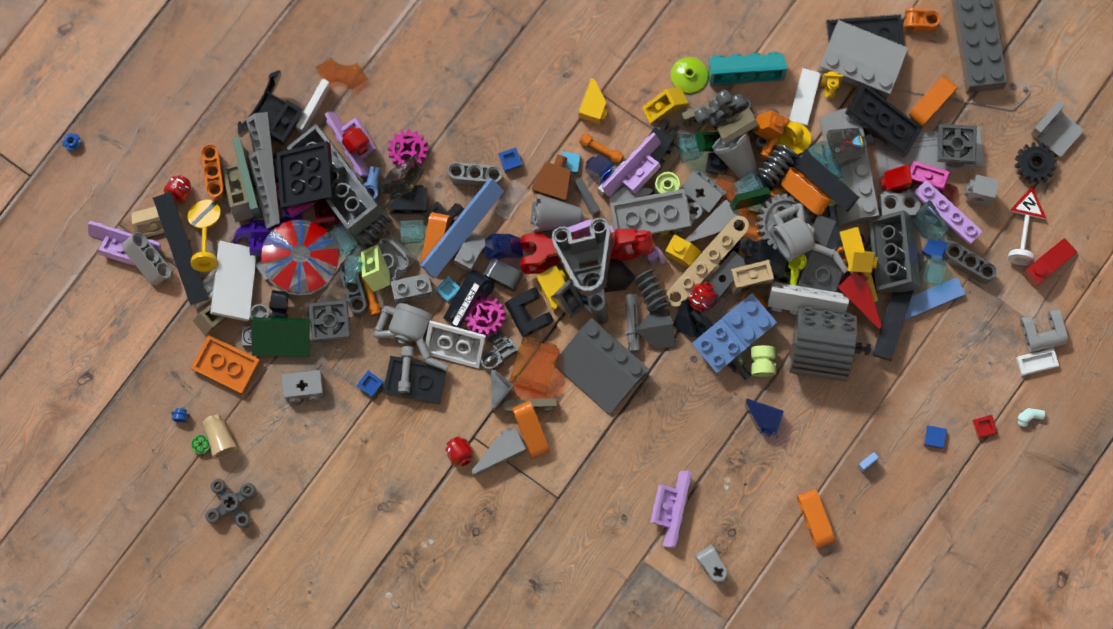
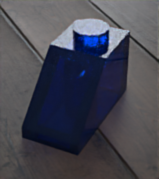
M600 154L596 157L592 156L585 163V172L598 186L615 170V165Z
M491 234L485 239L486 258H523V249L520 245L521 238L512 234Z
M747 398L745 407L756 429L760 430L762 435L771 437V435L775 436L784 411Z

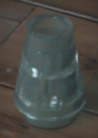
M346 255V260H344L346 283H357L363 264L361 262L362 257Z

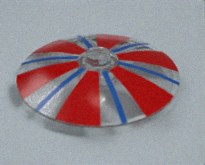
M292 220L277 226L267 236L261 253L262 267L268 280L278 289L294 295L311 294L325 287L335 275L339 259L338 248L332 235L322 226L307 220Z

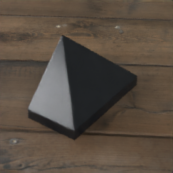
M683 300L673 326L691 338L700 337L702 333L695 326L697 322L690 315L694 308L691 307L689 300Z

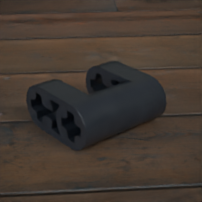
M537 287L531 288L505 303L522 338L554 322L550 312L532 319L525 307L541 297Z

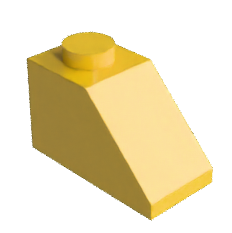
M591 78L579 110V118L600 125L601 120L606 119L608 109H606V101L595 79Z
M681 87L667 88L644 105L642 109L651 124L678 112L688 104V101Z
M674 234L665 250V257L689 268L702 252L692 243Z
M851 249L848 271L871 273L872 268L876 269L878 257H874L875 252Z
M557 266L536 275V281L554 313L557 312L559 306L550 297L567 279L563 270H558Z

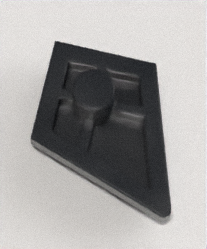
M715 152L709 153L705 172L724 175L728 166Z

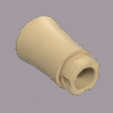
M220 414L209 416L203 421L213 459L227 457L238 450Z

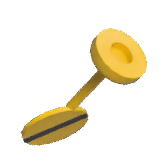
M211 200L197 202L190 208L187 215L188 221L193 227L202 229V252L194 254L191 258V267L200 272H209L218 266L217 257L207 252V228L217 223L221 216L220 206Z

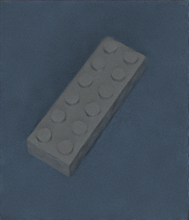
M951 0L966 93L1004 89L1007 77L994 0Z
M315 124L291 143L287 149L290 150L325 141L331 143L335 198L326 201L346 229L354 236H357L385 212L326 133Z

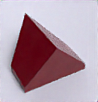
M326 200L314 204L317 225L325 229L344 226Z

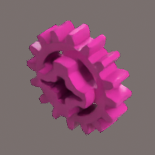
M410 129L407 130V133L400 130V135L394 133L395 140H389L392 146H387L388 151H390L388 156L393 158L392 163L396 164L398 162V168L400 169L402 166H405L406 170L409 169V166L416 169L415 164L417 163L422 166L421 159H427L424 153H429L428 148H426L428 143L423 141L424 135L422 134L418 137V131L415 130L414 133H411ZM397 144H398L399 147H400V149L397 151V154H396L395 150H396V146H397ZM420 145L421 149L418 155L416 150L419 148Z
M488 296L487 300H484V297H480V301L476 299L464 319L465 323H468L467 328L472 329V332L486 333L487 337H490V332L496 335V329L502 330L501 323H506L504 317L506 312L503 310V304H498L497 298L492 301L491 296ZM482 313L488 317L489 321L482 316Z

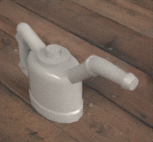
M801 203L793 204L791 207L780 212L778 211L773 215L777 226L772 227V235L778 249L788 261L813 250L833 258L844 274L848 272V267H846L835 249L815 243V229L806 223L804 207ZM797 213V218H794L785 223L782 220L785 217Z
M399 302L396 308L385 306L381 310L382 313L377 326L374 328L373 336L375 338L395 337L399 339L398 343L403 345L406 342H416L423 361L428 365L448 371L449 366L432 358L423 340L432 314ZM393 315L389 330L383 331L388 316Z

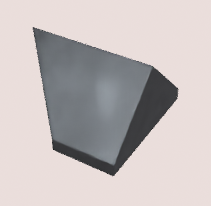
M491 370L492 411H497L515 393V388L496 370Z

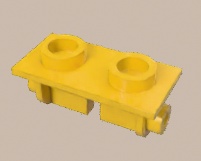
M828 72L823 76L820 87H824V95L828 99L835 97L836 89L840 87L843 75H840L838 72Z

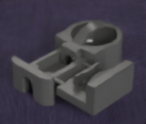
M498 328L496 329V335L493 332H490V337L486 335L487 341L489 343L492 342L494 345L492 350L484 353L481 357V364L487 372H491V370L497 371L504 365L503 361L515 353L520 354L511 338L507 339L502 330ZM492 359H498L494 366H485Z

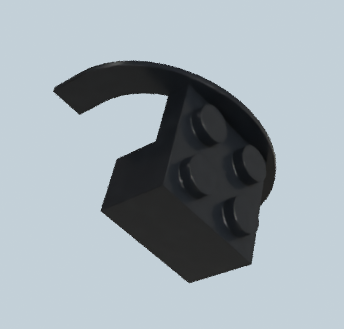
M278 70L269 74L267 87L249 117L254 113L268 112L270 138L284 146L295 130L304 110L288 100L285 102L273 95L281 78V71ZM246 120L243 123L241 121L238 122V134L240 137H243L248 133Z

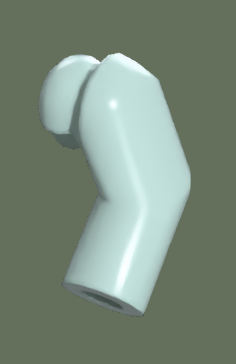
M1027 408L1018 416L1019 426H1028V422L1032 419L1044 420L1045 410Z

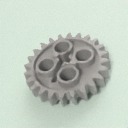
M787 193L781 196L780 194L775 195L774 198L770 197L768 202H763V207L758 209L761 214L756 216L760 222L755 224V226L760 227V230L756 231V233L762 234L759 240L765 239L768 245L780 251L772 235V227L777 226L773 215L776 214L777 209L779 211L785 210L793 204L800 203L798 199L794 200L793 195L787 196ZM803 205L806 223L814 226V223L810 222L814 216L808 215L811 210H805V205ZM797 213L785 217L782 220L784 221V223L794 219V215L797 216Z

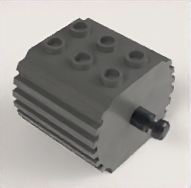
M798 307L791 343L789 373L847 382L854 353L860 354L861 351H864L865 355H869L871 352L870 344H866L863 347L862 343L856 342L857 316L849 313H835L830 310L821 311L810 307Z

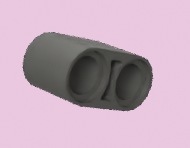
M492 258L483 275L494 283L508 290L515 291L524 274L516 268Z

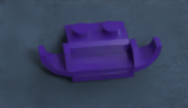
M279 219L280 223L270 229H266L264 220H252L250 224L243 225L236 230L233 243L237 244L240 238H247L248 244H250V256H261L263 245L289 250L286 246L267 238V236H271L289 245L290 243L274 229L290 221V219ZM292 223L296 237H300V225ZM302 227V239L305 241L307 231Z

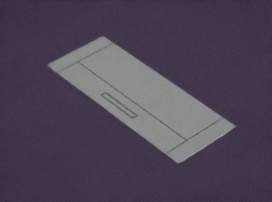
M977 127L976 164H964L961 167H956V165L949 167L946 163L937 162L938 131L920 132L908 155L904 158L875 137L880 177L883 176L885 171L910 164L911 169L914 161L943 170L985 166L980 127Z

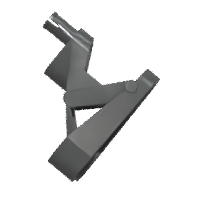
M604 218L594 219L590 224L591 236L573 240L572 234L567 227H558L552 233L556 254L575 289L580 294L586 295L592 314L596 315L597 322L605 324L609 318L604 288L607 287V273L613 247V238L608 221ZM598 261L599 265L580 269L579 265ZM590 274H597V275H598V276H596V275L589 276V277L585 280V277H587V276L590 275Z

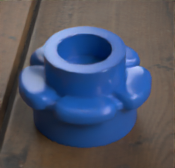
M68 133L65 135L62 144L68 151H75L81 145L80 137L78 134Z
M176 408L175 411L171 412L172 421L186 423L188 417H190L187 410L183 408Z

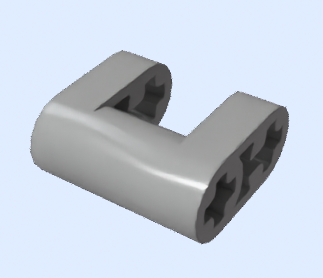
M1059 309L1048 311L1051 330L1037 333L1031 316L1020 318L1021 329L1030 353L1068 344L1066 328Z

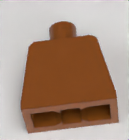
M557 154L554 164L545 162L531 188L532 191L567 202L572 174L571 170L565 168L568 158Z

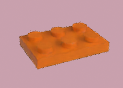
M208 334L191 366V370L243 395L260 363V359Z

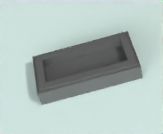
M582 178L576 180L575 187L592 217H597L600 215V209Z

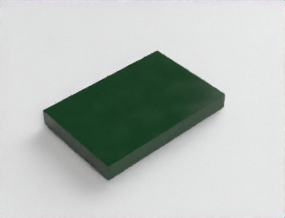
M252 317V356L310 357V319Z

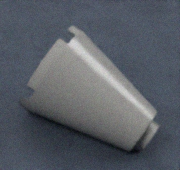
M746 132L728 144H725L722 137H720L713 145L716 155L742 182L750 183L756 180L758 168L748 133Z
M540 194L534 195V198H537L536 202L532 201L530 223H534V228H531L532 232L555 230L558 227H570L583 222L584 212L581 211L580 207Z

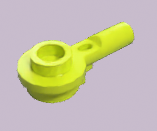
M805 254L788 261L789 268L791 269L790 285H797L799 271L804 269L807 264Z

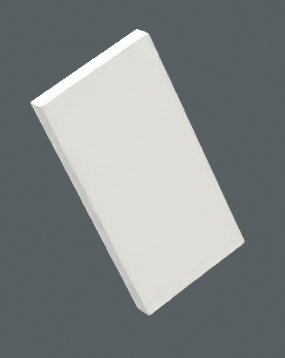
M225 241L219 242L217 253L218 266L215 270L210 314L246 322L249 320L256 255L250 256V247Z

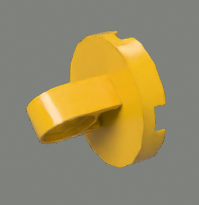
M792 121L783 130V135H780L774 147L778 151V144L785 145L800 156L804 150L808 151L811 143L810 132L801 123Z

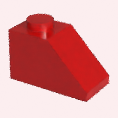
M910 164L885 171L882 178H880V188L884 189V192L894 191L895 193L909 190L912 184Z

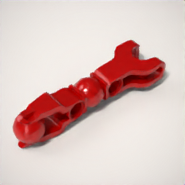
M616 229L615 232H611L613 247L610 259L626 261L654 252L655 240L651 231ZM530 233L521 237L520 245L522 249L526 252H535L521 259L520 269L523 273L540 274L552 265L562 264L556 254L552 239L547 238L542 233Z

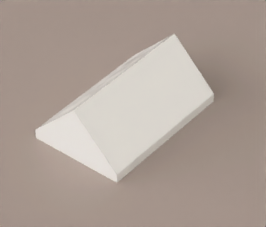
M430 321L425 345L429 354L433 357L479 368L487 339L486 335Z

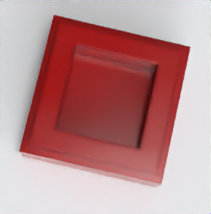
M992 415L972 420L978 439L997 434Z

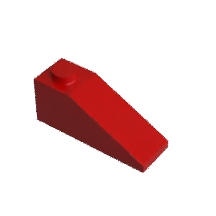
M1064 238L1030 265L1022 275L1036 288L1074 256L1077 251Z
M853 271L838 288L880 328L882 323L869 283L867 282L868 277L863 272Z

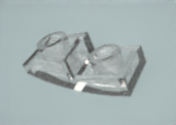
M513 179L493 212L510 221L531 189Z

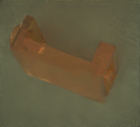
M533 337L522 338L509 381L515 387L546 396L560 349L553 343H539V340Z

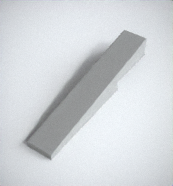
M268 112L254 113L246 119L254 151L248 157L266 229H270L278 225L280 221Z

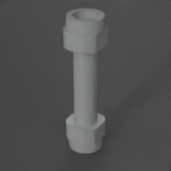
M403 346L401 352L403 365L398 392L402 394L410 393V363L414 354V348L411 346Z

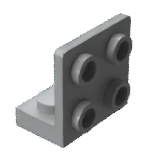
M1060 101L1056 103L1031 133L1044 146H1049V150L1054 152L1059 158L1084 131V129L1061 111L1065 105Z

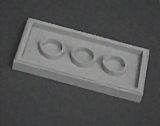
M685 189L610 203L615 230L636 229L651 231V234L692 227Z

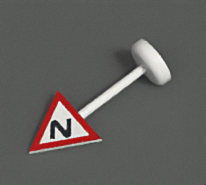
M1033 186L1010 209V212L1025 215L1021 247L1008 253V261L1020 266L1032 265L1035 260L1034 254L1029 250H1025L1030 216L1047 219Z

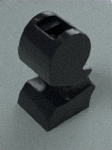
M272 290L269 308L272 310L269 318H288V291Z

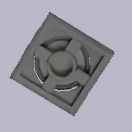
M939 124L937 162L946 163L949 167L953 165L961 167L964 164H976L977 126Z
M347 300L309 303L312 342L351 339Z

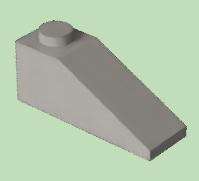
M725 200L685 240L694 243L718 235L734 217L742 215L737 210L732 211L730 203ZM741 220L735 222V229L742 223Z
M508 428L500 432L501 435L497 437L472 469L473 477L526 452V448L516 428L513 430Z

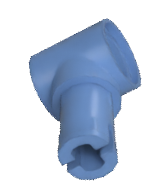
M370 166L368 179L364 185L369 192L375 193L374 199L378 202V181L381 168L376 167L374 169L373 166Z

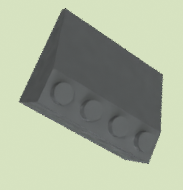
M592 318L579 330L552 363L609 415L649 371L648 367Z

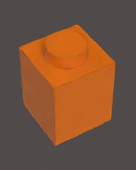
M773 110L757 115L756 121L759 125L754 128V133L766 140L783 135L786 118Z

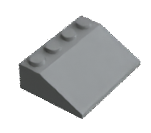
M838 20L817 72L822 74L838 72L840 75H843L842 82L857 88L864 83L880 96L888 99L908 48Z

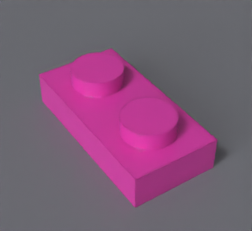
M916 161L913 162L911 166L912 182L922 185L925 181H928L936 189L944 191L950 177L949 171Z

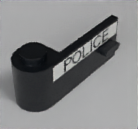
M471 271L466 276L443 318L455 327L460 328L477 296L487 297L493 292V281L479 271Z

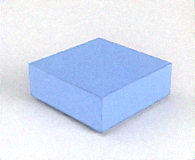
M873 452L857 468L864 472L878 460V456Z

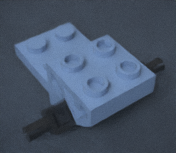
M751 293L714 325L706 316L703 318L696 309L690 313L697 322L695 326L702 333L692 344L715 372H719L728 364L733 372L738 371L744 380L749 378L751 374L745 369L744 365L746 363L739 354L777 323L757 297Z

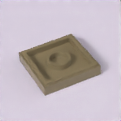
M747 106L727 120L717 124L716 127L724 143L728 144L759 124L749 106Z

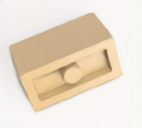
M156 206L132 213V225L135 233L140 232L145 237L165 233Z

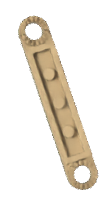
M744 216L734 217L667 291L666 295L668 297L666 300L671 303V306H679L683 300H686L694 286L702 283L745 235L750 225L747 218ZM737 220H742L745 223V228L742 231L735 229L734 224ZM677 291L681 294L679 302L672 301V292Z

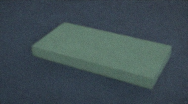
M235 137L232 140L249 207L254 218L258 219L262 217L247 155L240 137Z

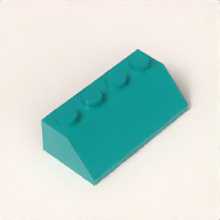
M769 52L766 55L751 53L749 56L733 54L730 57L715 55L708 59L709 85L784 81L787 72L784 53L779 54V52Z

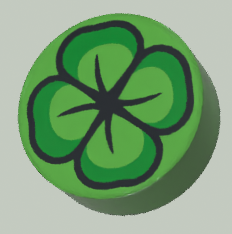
M205 435L195 436L191 441L192 450L199 455L209 452L211 447L208 437Z

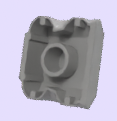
M392 234L378 242V246L390 271V285L386 286L388 288L391 286V281L397 280L417 260L416 256Z

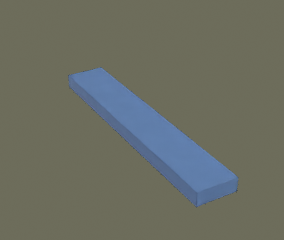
M488 179L420 266L432 278L438 276L503 194L504 190L493 179Z

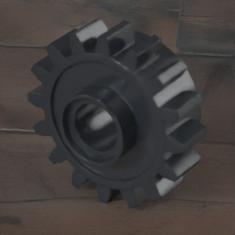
M1032 142L1030 147L1026 144L1023 149L1018 151L1019 155L1014 159L1017 161L1014 165V168H1018L1017 175L1021 174L1022 180H1029V184L1032 181H1036V184H1039L1041 180L1046 182L1048 177L1051 178L1054 173L1052 171H1055L1057 166L1053 165L1057 162V159L1052 158L1055 153L1048 152L1049 146L1045 149L1042 148V143L1036 146L1035 142ZM1031 161H1037L1039 166H1034Z

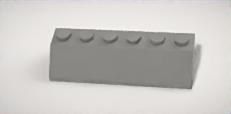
M847 108L819 118L828 169L860 197L849 212H846L837 203L835 204L839 226L869 222V219L879 217L864 130L860 124L845 114ZM849 131L853 136L860 132L863 148H857L856 150V147L846 143L843 154L841 151V156L840 152L836 153L834 151L835 147L840 148L841 146L842 148L841 144L839 146L834 144L851 140L852 134L845 139V132Z

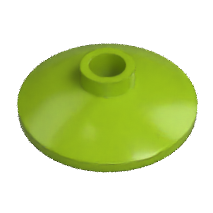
M686 57L678 60L673 65L670 76L675 88L681 87L683 93L692 94L700 91L706 85L708 71L700 60ZM692 71L693 75L688 76L686 72Z

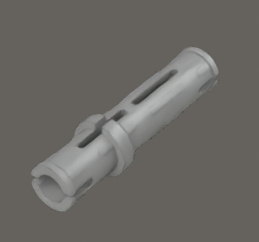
M637 294L625 296L627 315L626 336H628V351L631 353L640 352V334L635 331L639 326Z

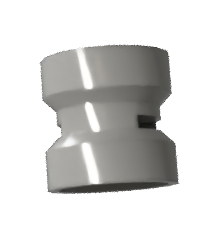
M262 304L254 305L250 310L251 319L252 317L269 318L271 315L268 308Z

